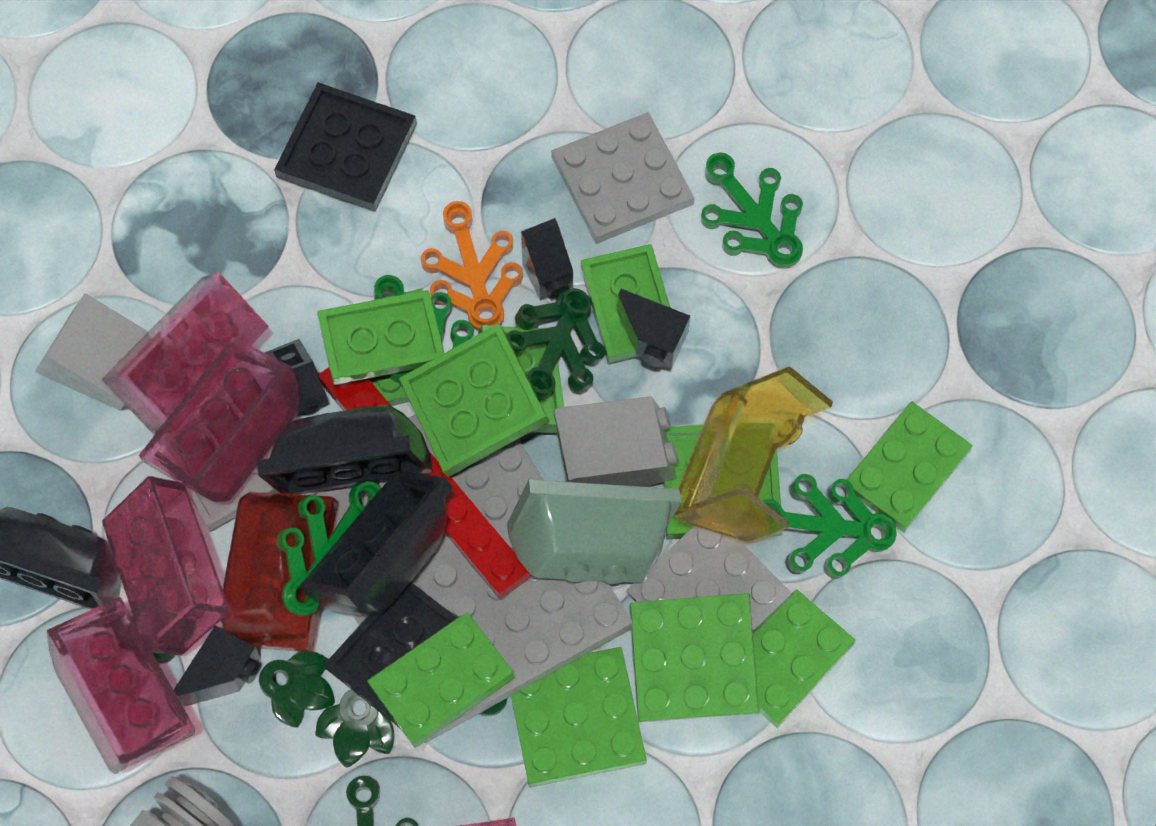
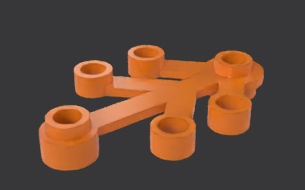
M453 201L444 208L443 220L445 227L455 234L464 267L443 257L442 253L434 248L427 249L422 253L421 264L423 270L427 273L441 272L470 287L473 298L453 290L451 285L445 280H437L431 285L430 296L438 289L447 290V294L452 301L451 305L468 313L469 322L478 331L482 325L494 326L498 323L501 325L504 320L502 302L512 287H517L522 283L523 269L518 263H506L501 269V279L489 295L485 282L501 257L512 252L514 247L513 237L507 231L496 232L492 236L491 246L479 263L469 232L473 222L472 210L465 202ZM455 218H462L465 220L462 223L452 222ZM499 240L509 242L505 247H500L496 243ZM434 257L438 259V262L430 265L426 263V260ZM509 271H515L518 273V276L508 278L506 274ZM441 301L435 302L437 305H446ZM483 312H490L493 315L489 319L480 318V314Z

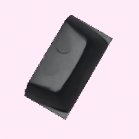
M378 405L324 413L289 422L277 436L269 459L257 460V470L260 478L284 497L354 486L367 481L389 480L395 471L418 474L432 473V461L423 434L410 418L391 405Z
M395 471L300 584L301 589L309 598L327 610L354 615H379L384 612L413 580L440 544L447 523L445 498L453 487L445 477Z
M5 507L0 510V579L110 617L113 616L119 601L122 572L119 556L104 539L94 535L93 532L82 526L72 525L71 527L43 513L35 515L12 507Z

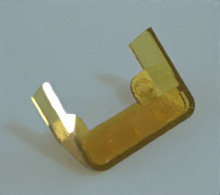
M790 366L721 394L709 410L678 489L680 490L682 503L674 516L685 524L741 541H750L787 529L789 522L758 498L775 450L787 444L795 443L803 432L802 425L805 417L831 408L833 401Z

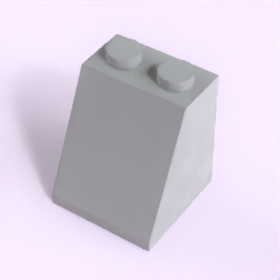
M85 293L72 310L35 372L120 411L127 402L133 405L145 387V385L140 383V380L146 371L152 374L161 361L163 354L158 352L164 341Z
M652 396L554 409L568 480L570 482L647 487L677 478L674 465L679 464V457L674 442L668 441L666 430L671 429L670 418L665 407L660 408Z

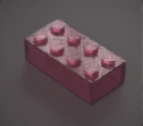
M218 271L202 277L101 380L152 434L167 432L183 418L269 326Z
M147 476L102 520V524L144 650L147 652L182 656L231 611L185 483Z

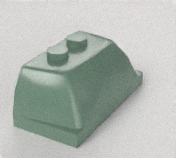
M528 479L507 522L508 536L518 560L532 577L566 579L570 582L588 580L604 581L608 584H618L621 582L643 583L648 578L662 552L667 526L682 503L680 490Z

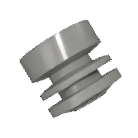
M171 776L166 781L165 786L177 797L173 802L160 792H157L154 796L156 802L165 811L161 818L142 810L130 825L235 826L228 819L223 808L194 785L183 783L174 776Z

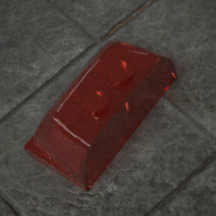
M250 491L239 499L219 605V617L225 632L235 635L256 648L313 653L321 605L313 613L304 616L294 615L286 609L282 600V591L285 584L290 580L286 552L282 551L277 544V536L280 531L292 527L299 529L304 535V544L301 550L307 573L314 562L307 520L299 514L298 504L302 498L311 495ZM319 496L325 503L323 517L327 539H329L334 529L338 500L333 496ZM310 500L307 504V510L310 514L314 515L317 507ZM288 533L286 543L288 546L293 547L296 542L295 536L292 533ZM299 588L296 592V599L298 602L303 603L306 595Z

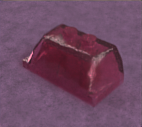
M232 337L138 456L145 464L213 502L230 501L257 467V460L264 458L274 445L277 436L297 415L299 389L295 373L289 365Z
M121 597L47 630L48 648L55 673L109 771L117 775L142 760L195 735L196 728Z

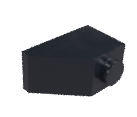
M556 218L521 231L522 265L539 300L541 301L549 297L557 298L563 291L573 288V268Z
M620 289L617 311L636 354L652 366L661 367L663 365L672 369L689 332L691 316L627 290Z
M300 339L265 352L292 415L313 412L320 407L321 403L328 401L314 363Z
M215 625L172 691V694L178 703L186 707L240 692L244 684H250L258 674L261 666L259 662L261 659L255 646Z

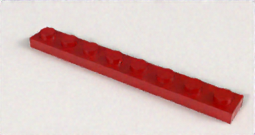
M329 367L318 374L322 386L343 411L365 406L390 405L369 378L333 385ZM429 451L432 461V473H426L425 475L445 477L453 487L445 498L447 523L444 533L499 600H501L530 579L531 574L518 560L516 553L451 476L447 477L444 474L438 460Z

